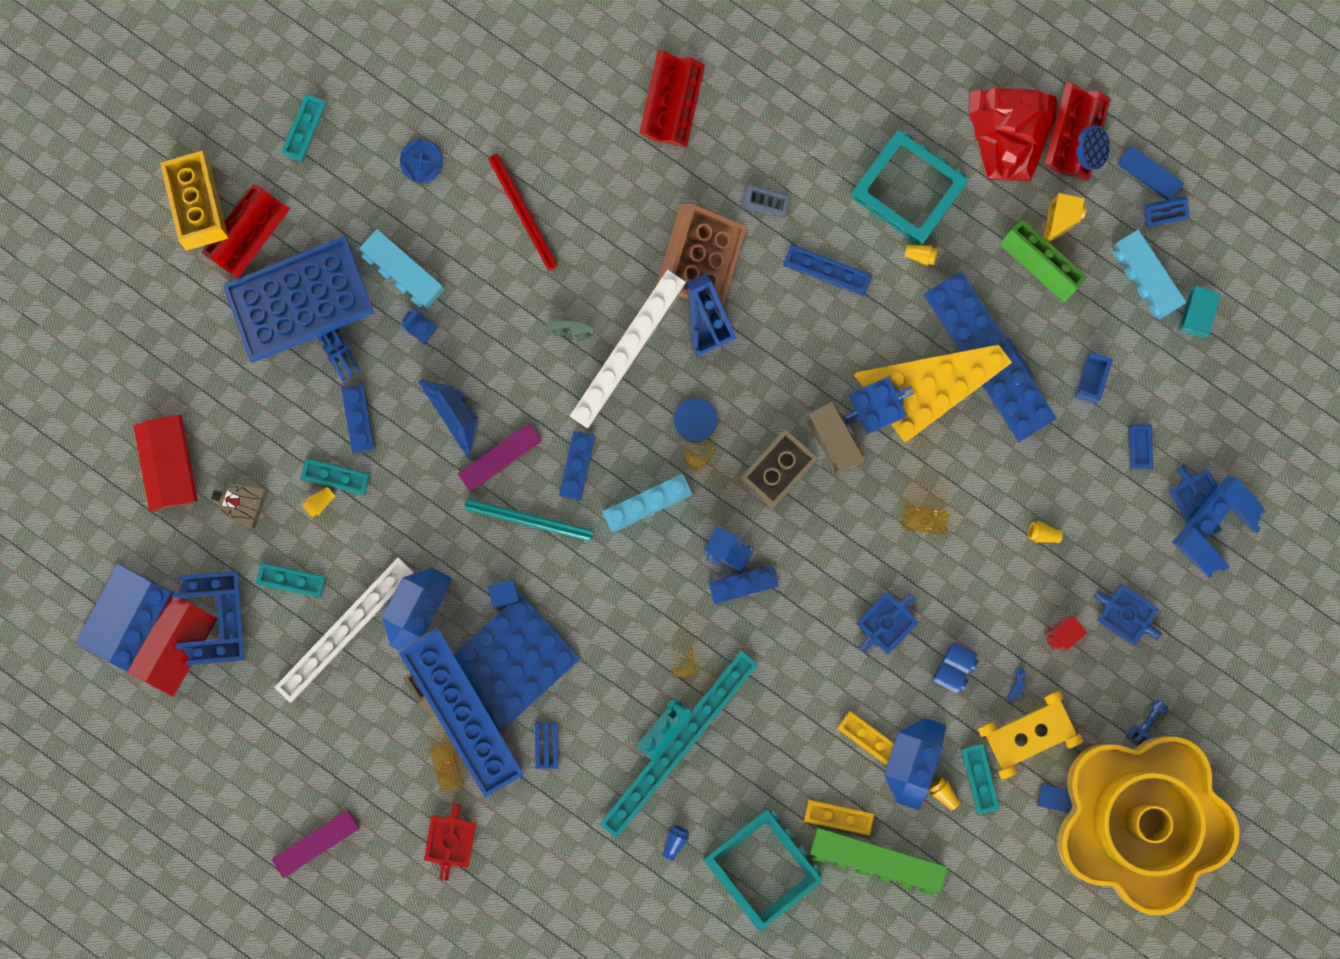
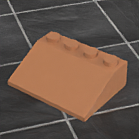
M694 204L680 205L657 284L667 270L683 279L686 283L707 274L723 306L747 227ZM687 284L684 285L678 297L688 299Z

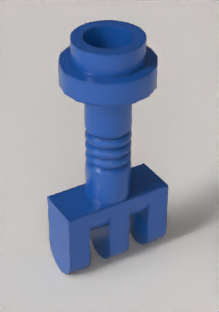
M1158 699L1155 703L1152 702L1151 706L1154 709L1141 727L1133 723L1126 733L1125 737L1128 739L1134 733H1137L1133 739L1135 744H1138L1142 738H1144L1143 742L1153 738L1147 732L1161 713L1167 714L1168 706Z

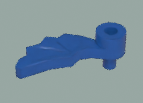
M1021 667L1015 670L1016 682L1012 685L1006 702H1011L1013 699L1017 700L1023 694L1025 685L1022 678L1026 676V671Z

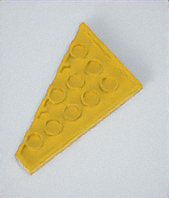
M999 345L860 371L855 373L854 376L863 388L888 376L891 377L894 386L899 391L910 385L913 389L905 393L914 390L915 394L903 399L908 416L891 424L906 443L1010 365L1012 361Z

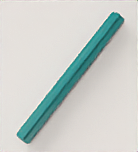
M467 499L464 509L467 511L586 541H591L593 537L592 529L473 499Z

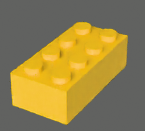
M199 151L161 162L178 241L187 251L228 239L211 164L205 153Z

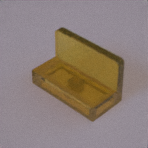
M712 446L703 460L687 450L682 461L701 474L715 454L716 447Z
M906 506L903 508L901 530L946 535L950 511Z
M687 648L689 667L672 669L673 678L696 675L692 648Z

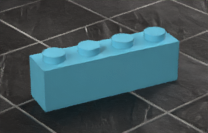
M378 229L359 248L363 253L361 257L370 265L375 263L379 267L378 272L384 278L388 279L391 277L396 282L394 286L403 294L407 291L412 296L410 300L419 308L423 305L428 309L444 291L443 286Z
M1139 230L1131 233L1112 247L1114 250L1112 252L1113 256L1118 262L1123 264L1126 276L1135 282L1138 294L1141 298L1146 299L1149 304L1148 308L1154 317H1158L1160 320L1187 303Z
M681 474L602 512L611 532L614 533L692 496V492L684 475Z

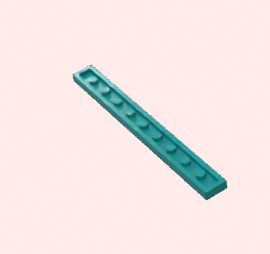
M740 651L691 711L687 721L656 758L650 761L600 822V826L616 839L756 669L757 663Z

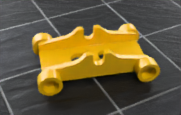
M1060 690L1044 697L1046 706L1027 713L1019 719L1012 720L999 728H996L994 721L977 728L980 736L986 737L999 763L1000 770L998 774L1001 780L1018 773L1014 764L1065 741L1069 749L1084 742L1081 734H1076L1062 705L1061 700L1064 698ZM1038 724H1044L1047 727V733L1043 737H1039L1035 733V727ZM1019 733H1023L1027 737V743L1024 746H1018L1015 743V737Z

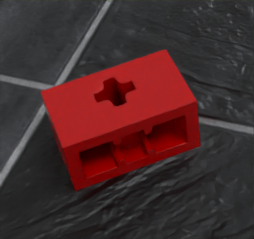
M1075 616L1064 617L1045 632L1048 637L1046 639L1047 643L1052 649L1057 648L1058 650H1068L1088 634Z

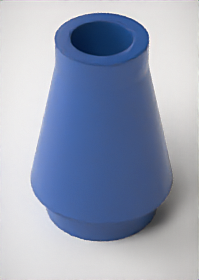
M673 825L672 829L668 830L662 855L667 859L675 860L677 854L689 840V831L678 825Z

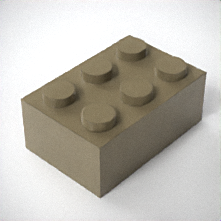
M830 402L808 414L805 420L838 477L860 465L864 461L863 456L865 453L861 445H856L852 439L854 433L849 424L845 425L842 421L843 413L838 405L834 406Z
M784 429L740 478V481L773 510L818 458Z

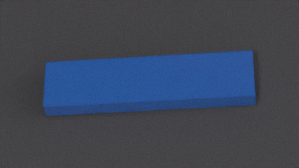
M792 244L783 264L785 267L865 296L872 275Z

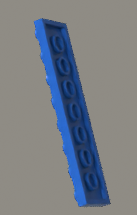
M959 271L924 294L925 299L960 352L999 345L1012 361L1010 365L984 383L982 387L1018 442H1021L1057 419L962 271Z
M439 628L433 629L400 648L398 652L484 797L491 795L523 776L522 770Z

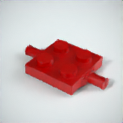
M452 803L450 816H431L424 861L435 862L441 866L440 880H443V878L444 880H449L450 867L460 866L469 868L477 822L465 821L459 817L461 808L459 803L457 807L456 803Z

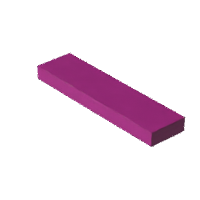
M528 423L459 472L458 476L468 490L472 492L541 443L542 440L530 423Z
M347 810L271 860L282 878H285L359 830L360 827L350 811Z

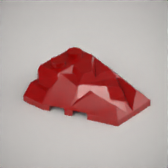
M997 87L969 93V118L974 126V135L979 143L980 156L987 179L1031 182L1056 118V96L1043 94L1040 90Z

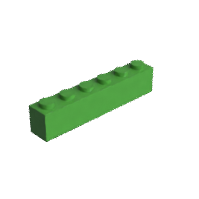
M820 827L815 829L809 853L814 855L813 859L826 863V860H831L835 862L834 866L843 869L851 866L857 868L856 872L869 876V873H874L878 875L877 879L889 883L891 879L900 881L899 885L912 889V886H917L921 888L920 892L932 896L934 892L941 893L948 868L936 862Z

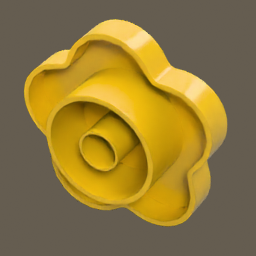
M1158 736L1144 741L1134 749L1115 744H1097L1082 751L1075 758L1069 769L1067 788L1072 809L1063 820L1058 832L1057 848L1060 859L1067 870L1074 876L1090 884L1112 886L1117 895L1127 905L1149 915H1165L1178 910L1192 895L1198 877L1201 874L1222 867L1236 851L1240 835L1237 818L1230 806L1213 792L1212 771L1209 761L1203 751L1191 741L1179 737Z

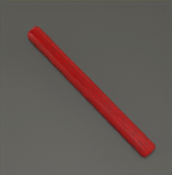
M499 154L492 155L488 160L547 270L555 269L558 263Z

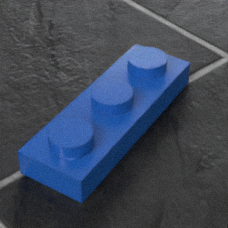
M364 385L341 388L352 453L375 450Z
M573 431L559 496L581 501L595 440L594 435Z
M773 565L709 583L714 604L779 587Z

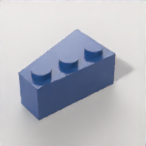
M704 274L687 282L692 350L696 357L736 339V336L708 275Z
M716 526L703 555L707 556V561L718 565L720 562L744 573L754 549L744 543L738 536Z

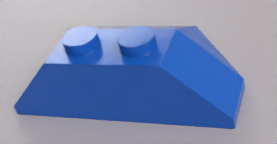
M420 380L419 384L467 458L470 457L478 424L475 421L478 419V416L472 407L467 409L463 403L467 399L460 389L456 391L451 385Z
M434 568L402 577L382 615L391 647L399 650L425 635L444 599L452 577Z
M924 718L897 733L884 773L897 803L917 810L920 809L929 790L942 751L946 725Z

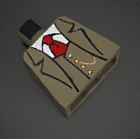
M229 484L226 492L215 489L211 501L221 504L220 514L255 531L269 491L262 488Z

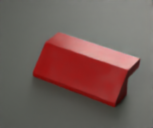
M664 50L657 51L640 127V135L656 142L687 147L705 64L692 57L678 58Z
M1073 82L1066 83L1044 165L1057 173L1089 181L1092 170L1085 169L1078 161L1076 153L1080 143L1078 137L1087 126L1104 127L1111 101L1108 96L1101 91H1085Z
M253 183L224 221L228 239L206 245L201 253L238 279L290 208Z
M182 415L148 420L134 425L149 512L171 506H184L198 501Z
M171 594L127 674L174 698L192 666L186 664L189 658L182 648L177 650L176 643L206 641L217 618L184 599H172Z

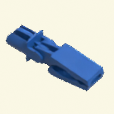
M335 329L318 336L317 339L320 342L323 341L324 346L322 347L328 359L332 362L341 380L344 381L346 377L338 362L342 363L350 377L354 373L346 361L347 357H349L357 372H360L361 369L344 338L338 336L337 332H339V329Z

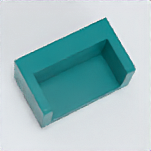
M1199 286L1193 287L1189 292L1179 331L1201 338L1207 337L1211 331L1221 293Z

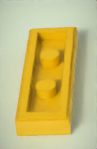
M849 710L837 729L887 766L894 743Z
M808 799L804 822L870 836L874 813Z

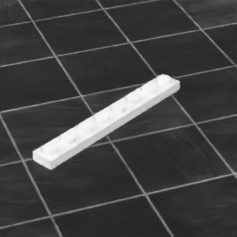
M669 270L665 272L571 413V418L587 429L591 426L686 284L683 279Z
M397 558L274 688L292 703L392 598L402 577L414 574L415 572L400 558Z

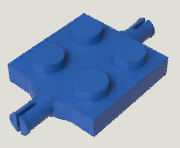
M888 376L849 394L854 405V412L843 416L844 420L853 417L845 421V423L849 424L859 419L868 435L907 417L908 413L904 407L903 399L915 394L914 390L905 393L913 389L910 385L899 391L894 386L891 377Z
M1184 464L1177 468L1183 481L1178 486L1169 490V493L1185 522L1188 523L1216 490L1218 485L1209 469L1198 475L1191 476ZM1219 524L1213 530V534L1222 531Z
M1120 584L1115 593L1110 597L1100 590L1096 592L1097 594L1094 595V598L1105 604L1103 611L1096 620L1097 622L1133 646L1136 645L1140 637L1145 633H1148L1156 640L1159 639L1162 632L1151 626L1159 608L1123 584Z
M885 592L855 623L867 637L858 648L860 650L863 648L862 652L865 653L874 644L879 646L888 655L919 623L908 610V607L916 598L909 593L900 602L895 600L888 592Z

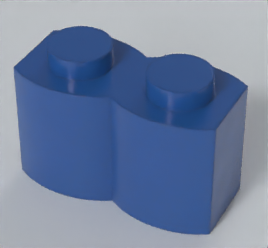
M952 641L932 681L954 693H958L959 690L963 691L968 683V679H966L968 672H973L979 662L976 659L978 654Z

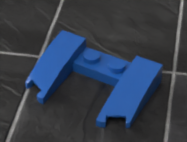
M1230 475L1226 476L1172 542L1209 578L1212 577L1213 572L1219 569L1225 571L1230 567L1206 540L1230 509L1255 533H1258L1260 530L1258 523L1261 513H1265L1261 504L1237 477Z
M238 571L181 575L179 579L184 581L179 592H173L172 599L216 596L219 640L176 643L177 650L182 648L189 658L186 664L195 665L244 660Z

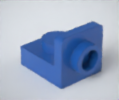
M416 309L413 312L409 311L402 320L403 329L424 345L438 329V326L420 314Z

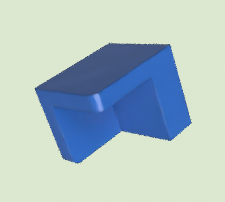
M514 579L487 586L493 608L502 607L519 600Z

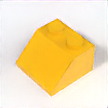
M1058 193L1050 203L1043 238L1051 243L1070 231L1077 223L1079 224L1086 214L1085 198Z

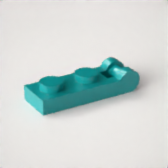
M676 698L669 701L667 710L636 745L652 761L691 715V711L686 706H682V703Z

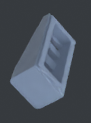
M749 184L744 188L740 208L785 217L790 196ZM754 194L753 202H750L751 195ZM760 195L763 196L761 205L758 204ZM771 197V205L767 207L768 199ZM777 199H781L779 210L775 209Z

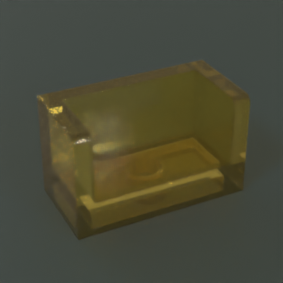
M452 742L427 749L433 760L440 792L464 785Z

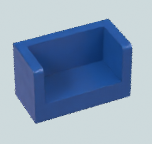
M1093 352L1086 357L1074 397L1093 404L1101 401L1113 359Z

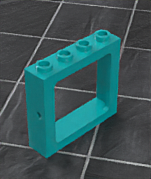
M897 130L855 187L850 197L915 244L923 245L969 180L959 169L954 170L948 166L949 163L944 158L931 154V150L927 146L914 142L910 134ZM899 146H904L953 182L952 186L920 228L912 225L868 193L869 187Z
M766 808L703 858L704 862L759 932L823 882L820 878L823 874L815 863L812 866L806 860L809 855L800 845L797 848L792 840L795 837L788 828L783 830L778 822L781 819L774 810L769 812ZM768 825L803 869L806 876L762 913H757L719 865V861L760 827Z

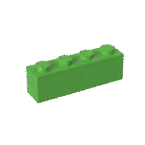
M1023 219L999 244L1064 303L1088 278Z

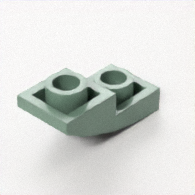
M573 321L547 322L549 334L553 333L554 336L567 334L566 331L570 330L572 339L576 338L577 341L589 339L590 335H594L593 328L583 323Z

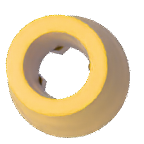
M907 244L904 257L929 266V264L935 265L938 248H934L933 245Z
M326 487L304 499L305 502L301 505L313 518L321 514L330 501L335 498V495Z
M1040 521L1032 522L1028 529V539H1031L1034 543H1060L1063 537L1061 530H1057Z
M939 777L930 784V794L947 806L950 811L959 806L960 801L947 779L944 780L942 777Z

